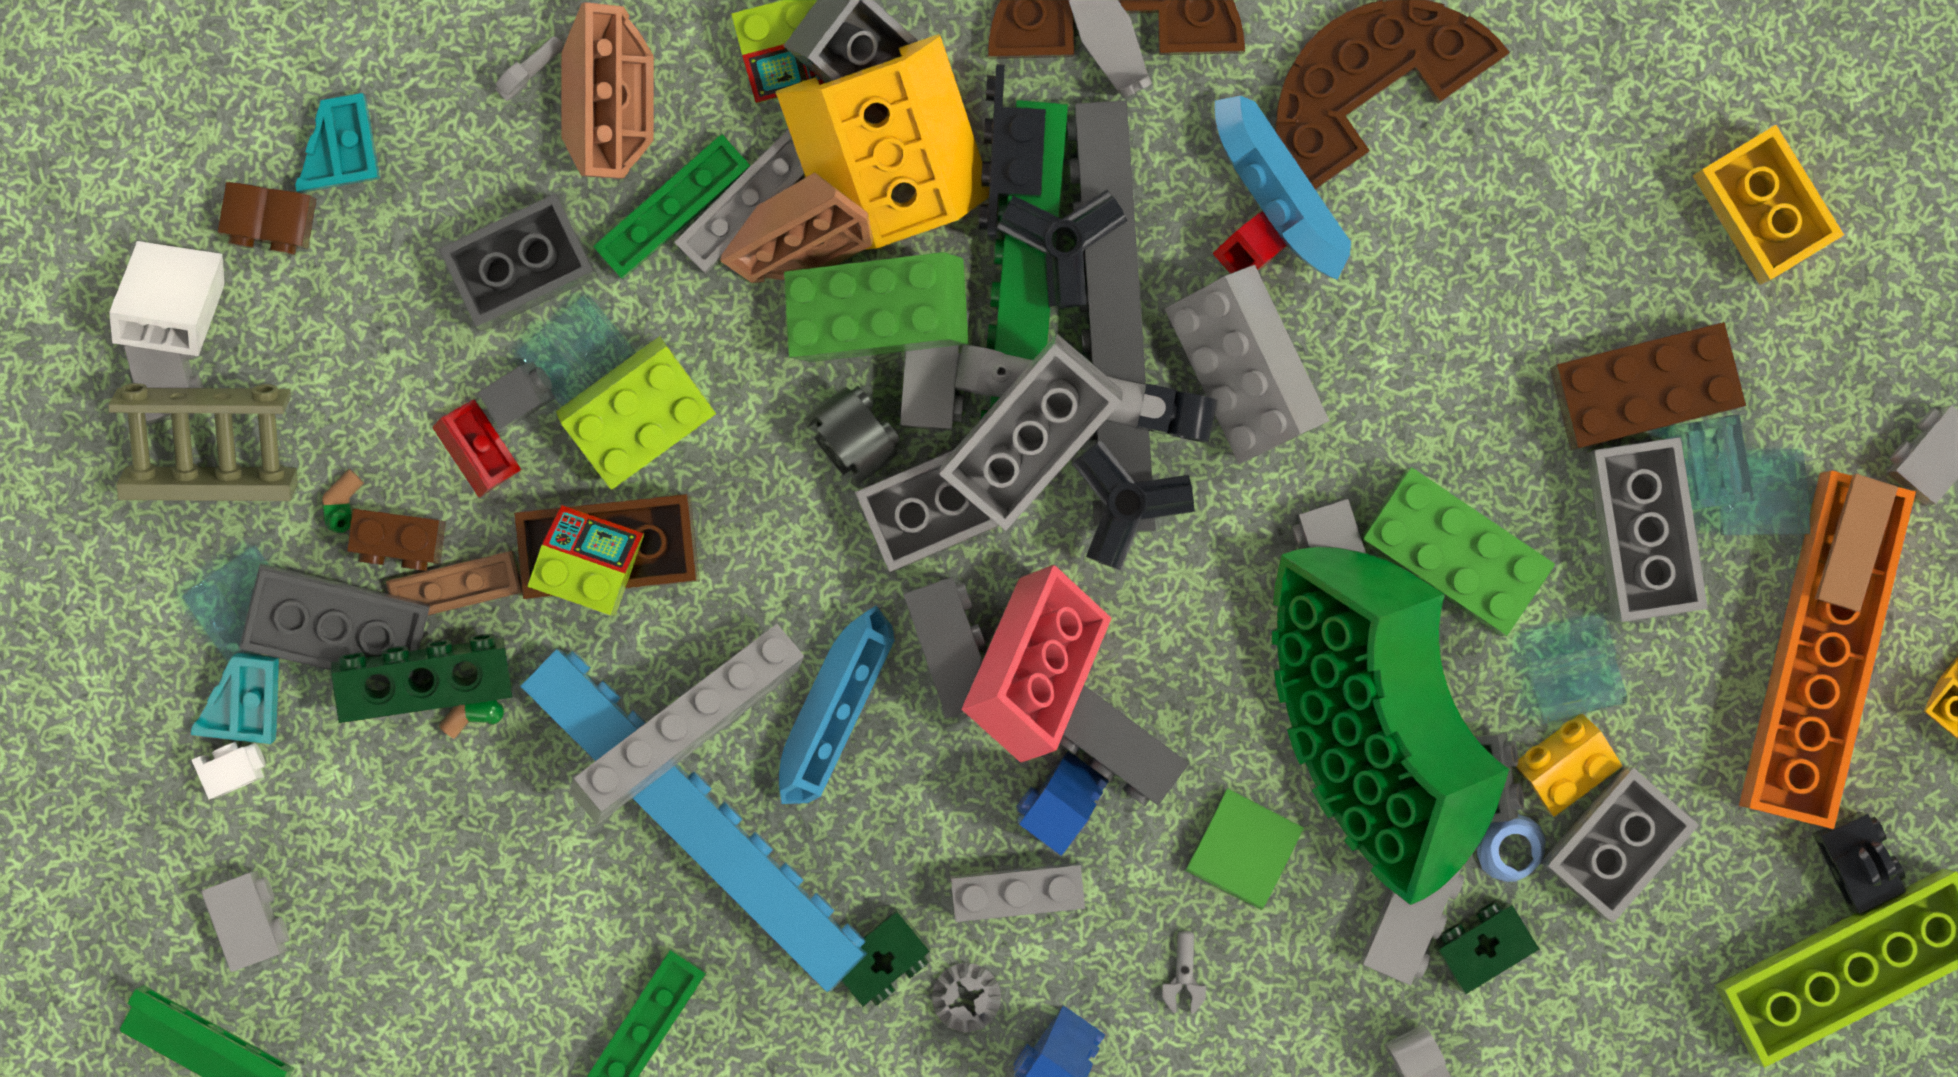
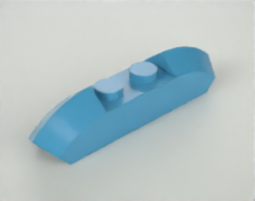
M1241 95L1215 100L1216 125L1225 153L1268 220L1272 223L1285 244L1299 259L1321 274L1338 280L1350 256L1351 241L1255 101Z
M876 605L852 621L842 631L823 662L784 746L779 769L781 804L810 803L821 797L895 641L893 626Z

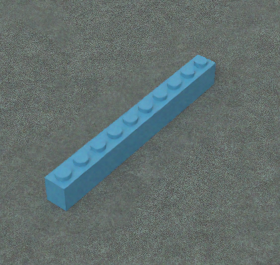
M556 649L521 687L597 761L647 722L635 711L627 715L616 704L621 697L605 681L602 680L597 685L586 674L591 667L575 651L572 650L567 655L564 651ZM676 764L633 797L826 992L832 991L867 955L861 948L866 942L864 938L848 923L842 928L830 916L835 910L818 893H815L811 898L799 886L804 881L800 874L787 862L780 867L769 856L773 848L757 832L749 836L738 825L743 820L742 817L725 801L719 806L708 795L712 790L711 786L698 773L693 771L688 775Z

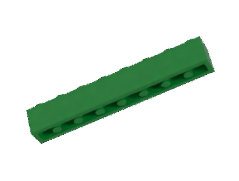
M1016 100V108L1046 109L1041 198H1018L1058 217L1068 104ZM1000 196L998 222L1001 221L1012 196ZM1054 232L1051 237V242L1055 249L1057 232ZM1005 234V239H996L994 264L1002 265L1001 282L992 281L990 307L998 308L997 325H988L987 349L1034 360L1048 343L1051 308H1048L1045 254ZM991 396L990 409L1000 397ZM981 409L980 420L989 410Z

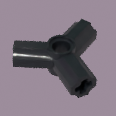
M1105 190L1063 219L1013 195L996 230L1045 254L1048 308H1073L1086 306L1083 251L1128 220L1123 209L1108 190ZM1057 231L1069 232L1074 239L1073 250L1069 252L1057 251L1051 242L1053 233Z
M1102 440L1072 463L1081 477L1105 505L1086 554L1087 558L1121 571L1141 520L1195 512L1189 475L1134 482ZM1130 491L1138 497L1139 508L1136 513L1124 515L1117 510L1115 499L1118 493Z

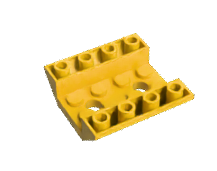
M940 34L900 47L901 57L839 79L819 85L817 77L775 91L805 177L816 173L868 213L873 242L872 246L866 249H877L957 221L989 198L990 187H981L982 159ZM877 102L884 104L888 108V113L882 122L872 124L864 119V111L867 106ZM905 182L914 186V196L908 202L898 203L891 198L892 189L899 183Z

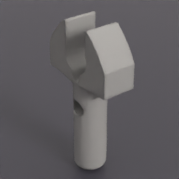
M553 36L523 63L519 64L516 62L496 82L497 87L495 90L506 101L516 97L527 87L529 79L563 50L564 45L558 37Z
M1187 930L1180 931L1177 934L1176 976L1170 983H1162V997L1172 1012L1176 1013V994L1182 989V985L1186 984V988L1192 996L1190 1013L1193 1014L1206 999V985L1198 984L1193 978L1195 935Z

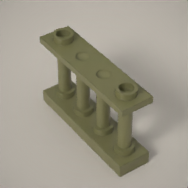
M131 383L117 388L108 404L109 413L128 414L133 464L125 467L116 484L118 500L291 501L298 485L297 468H284L283 465L279 464L275 415L284 414L291 398V389H278L277 386L272 384H261L253 388H147L145 384ZM145 413H171L176 463L173 467H155L154 464L150 463ZM189 413H214L218 466L198 467L193 463ZM232 414H258L262 466L241 467L239 464H236Z

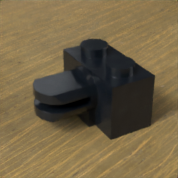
M1857 812L1836 822L1834 829L1824 828L1813 833V837L1850 912L1861 914L1906 892L1901 882L1906 879L1904 870L1894 855L1890 857L1882 842L1887 840V837L1876 817L1870 818L1868 813Z

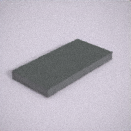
M260 563L239 649L331 670V662H338V658L345 654L364 653L366 658L382 655L383 650L391 647L405 646L408 647V651L419 650L430 604ZM413 671L409 675L410 679H412ZM374 674L368 678L369 680L386 684L390 683L389 679L381 674Z

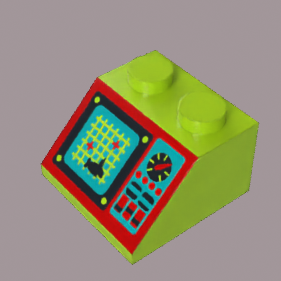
M780 0L731 13L756 104L776 99L778 97L775 91L817 77L819 85L825 83L784 47V44L817 0Z
M561 505L541 546L527 587L611 616H616L644 533Z

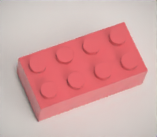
M1055 565L1019 578L961 710L1020 763L1056 751L1112 618Z

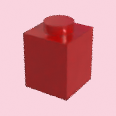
M1262 210L1235 231L1212 254L1230 274L1255 265L1259 271L1287 245Z

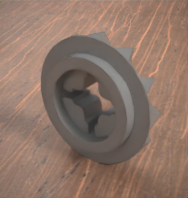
M960 963L949 967L938 977L933 988L932 1002L936 1015L948 1028L966 1033L983 1029L996 1017L1001 1003V993L998 982L987 969L973 963ZM958 981L968 991L984 989L974 999L975 1015L965 1005H955L950 1008L949 1005L954 1003V1000L959 997Z

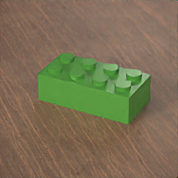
M939 252L784 272L789 358L807 362H818L969 344L964 261L961 257Z
M1412 467L1405 470L1361 535L1363 544L1391 563L1402 567L1444 593L1446 600L1500 636H1508L1555 566V563Z

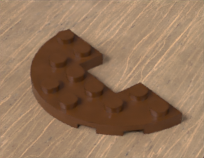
M1001 0L998 3L991 24L988 59L1061 58L1074 56L1073 13L1069 0ZM1118 0L1127 14L1158 13L1159 55L1245 53L1243 28L1234 0Z
M1381 0L1359 6L1332 20L1318 31L1296 57L1280 92L1275 132L1316 190L1370 152L1346 116L1412 70L1416 72L1439 104L1510 54L1509 50L1497 36L1471 16L1467 17L1458 11L1445 7V4L1429 0H1390L1384 2Z

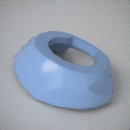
M1518 814V818L1511 821L1490 823L1484 837L1477 846V856L1482 870L1492 878L1506 882H1517L1531 874L1540 865L1545 855L1546 840L1541 827L1529 817ZM1511 834L1525 836L1531 845L1533 860L1527 867L1519 871L1505 865L1499 856L1501 841Z

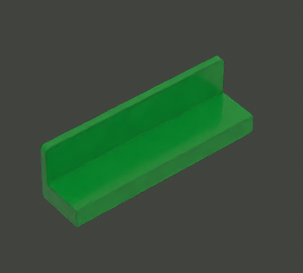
M145 985L136 988L127 1003L131 1006V1009L120 1027L122 1033L202 1077H290L294 1070V1067Z

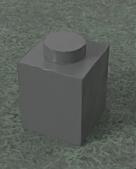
M534 362L518 366L478 392L499 429L518 423L556 399L550 390L552 389L550 378L542 368L536 367Z

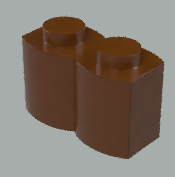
M226 182L218 233L229 237V245L253 249L254 242L258 241L270 243V251L296 255L297 248H309L317 199L311 195Z

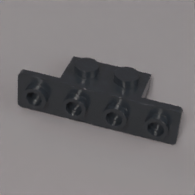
M996 64V76L987 75L986 101L994 102L993 118H985L983 144H992L991 161H982L981 187H990L989 204H980L979 230H987V241H996L998 195L1041 198L1046 109L1003 107L1005 65Z

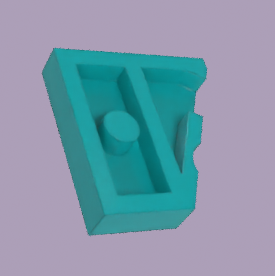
M358 93L321 100L315 118L316 126L306 147L305 153L307 155L300 178L297 177L295 184L296 192L305 193L380 179L366 95Z
M237 652L231 657L223 671V676L207 700L208 703L199 719L194 722L191 728V735L272 744L276 740L279 658Z

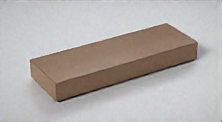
M1853 474L1815 599L1860 612L1896 496L1897 486L1859 474Z
M513 551L386 581L390 595L430 604L428 616L523 593Z

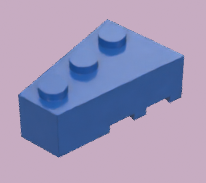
M1068 750L1040 789L1037 791L1031 786L1016 806L1017 811L1020 813L1017 818L1018 823L1062 856L1089 820L1097 805L1094 801H1098L1102 796V790L1107 786L1109 780Z
M1063 1005L1036 1045L1031 1047L1029 1044H1026L1013 1063V1066H1015L1013 1068L1015 1071L1013 1075L1015 1077H1088L1093 1063L1088 1059L1090 1057L1095 1058L1100 1049L1097 1046L1104 1039L1105 1034Z

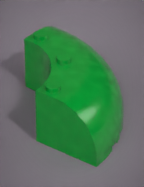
M1309 547L1282 554L1273 597V605L1278 606L1277 629L1271 631L1272 645H1277L1279 669L1274 670L1275 684L1279 703H1286L1287 713L1292 727L1287 729L1293 751L1299 765L1306 764L1310 776L1316 785L1312 792L1328 819L1334 817L1347 835L1344 842L1352 851L1359 850L1367 861L1373 865L1371 872L1386 887L1409 905L1415 904L1443 887L1473 854L1494 817L1510 770L1493 757L1472 734L1450 694L1443 671L1439 644V624L1445 594L1398 565L1358 551L1332 547Z

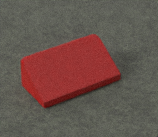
M475 399L441 417L432 427L479 498L522 470Z

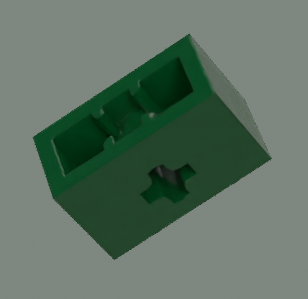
M1498 900L1491 902L1475 913L1478 917L1477 921L1465 928L1461 923L1448 928L1439 937L1442 942L1434 946L1458 988L1464 994H1468L1540 950L1512 904L1506 902L1500 905ZM1481 934L1487 938L1493 937L1495 939L1489 944L1491 952L1488 954L1480 950L1474 951V948L1479 945L1477 937Z
M897 909L863 937L866 942L861 948L867 955L841 981L862 1007L870 1001L877 1006L896 990L892 985L896 979L904 973L910 979L929 963L925 956L930 952L931 948L901 911ZM876 951L883 955L890 951L894 955L890 963L893 968L892 970L888 971L884 967L876 970L872 966L876 961L874 954Z

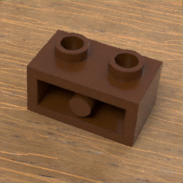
M353 509L347 552L359 553L358 562L384 565L385 557L402 559L401 568L427 571L428 563H441L446 522Z

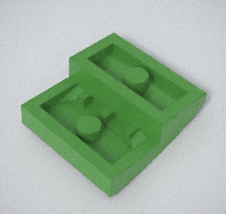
M1227 788L1217 805L1207 829L1202 834L1185 871L1262 910L1304 828Z

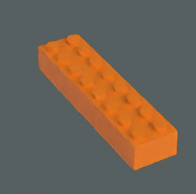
M1832 470L1819 474L1739 802L1741 807L1830 829L1835 827L1916 491L1898 487L1860 612H1855L1815 599L1852 479V475Z

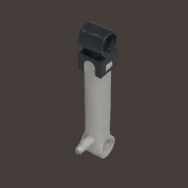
M963 345L954 388L980 395L1001 397L1033 360L1007 355L983 347ZM1108 377L1123 390L1122 402L1106 421L1186 440L1209 443L1218 400L1148 383L1144 385Z

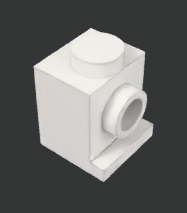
M236 742L223 746L212 752L214 757L212 761H210L208 755L192 759L209 800L264 778L261 768L265 767L266 764L263 754L256 743L238 748Z

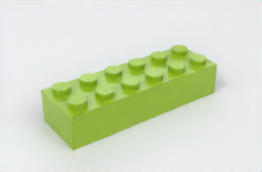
M1943 868L1905 887V893L1861 914L1854 913L1715 984L1714 986L1753 1062L1765 1068L1957 970L1958 872Z

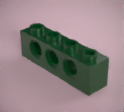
M480 634L470 637L469 643L452 645L450 640H439L426 644V649L408 651V647L398 646L383 650L382 655L365 658L364 653H350L340 656L338 662H331V678L338 723L512 698L504 637L495 639L494 634ZM467 661L476 666V671L470 677L461 678L453 673L454 666L459 662ZM417 668H426L433 673L432 679L425 684L414 683L409 678V675ZM374 674L384 675L390 681L389 685L383 690H373L365 682Z

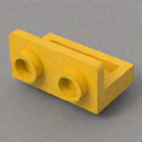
M1579 714L1574 719L1565 722L1559 730L1540 744L1530 748L1525 755L1518 759V765L1515 767L1528 780L1547 811L1555 817L1623 767L1603 733L1584 714Z

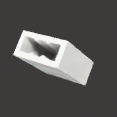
M137 241L109 312L112 343L199 356L224 288L222 254Z

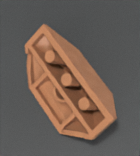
M582 3L561 52V138L580 175L585 177L623 179L630 171L629 169L654 141V55L638 29L629 20L630 16L624 6Z
M813 173L759 204L722 253L720 261L751 283L765 282V278L784 280V272L834 266L872 246L873 235L869 215L850 198L816 173Z

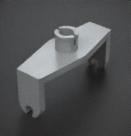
M1069 0L1082 43L1120 96L1126 98L1136 91L1151 85L1152 82L1148 76L1131 19L1119 1Z

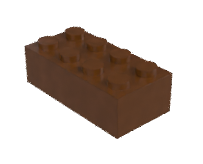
M1725 322L1550 367L1571 451L1746 406Z
M684 494L569 507L644 533L625 589L700 582L692 499L690 495ZM560 508L514 513L523 599L532 600L556 597L527 586L541 546Z

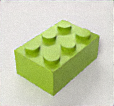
M661 336L654 339L555 411L562 426L611 490L716 415L709 401Z

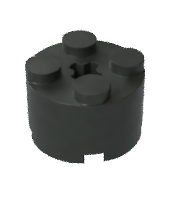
M859 386L853 390L847 387L842 388L803 419L807 428L815 423L819 434L814 437L815 441L844 476L851 471L855 475L850 482L855 487L898 455L895 447L898 446L897 442L900 441L898 434L886 420L879 423L871 413L870 409L874 405Z

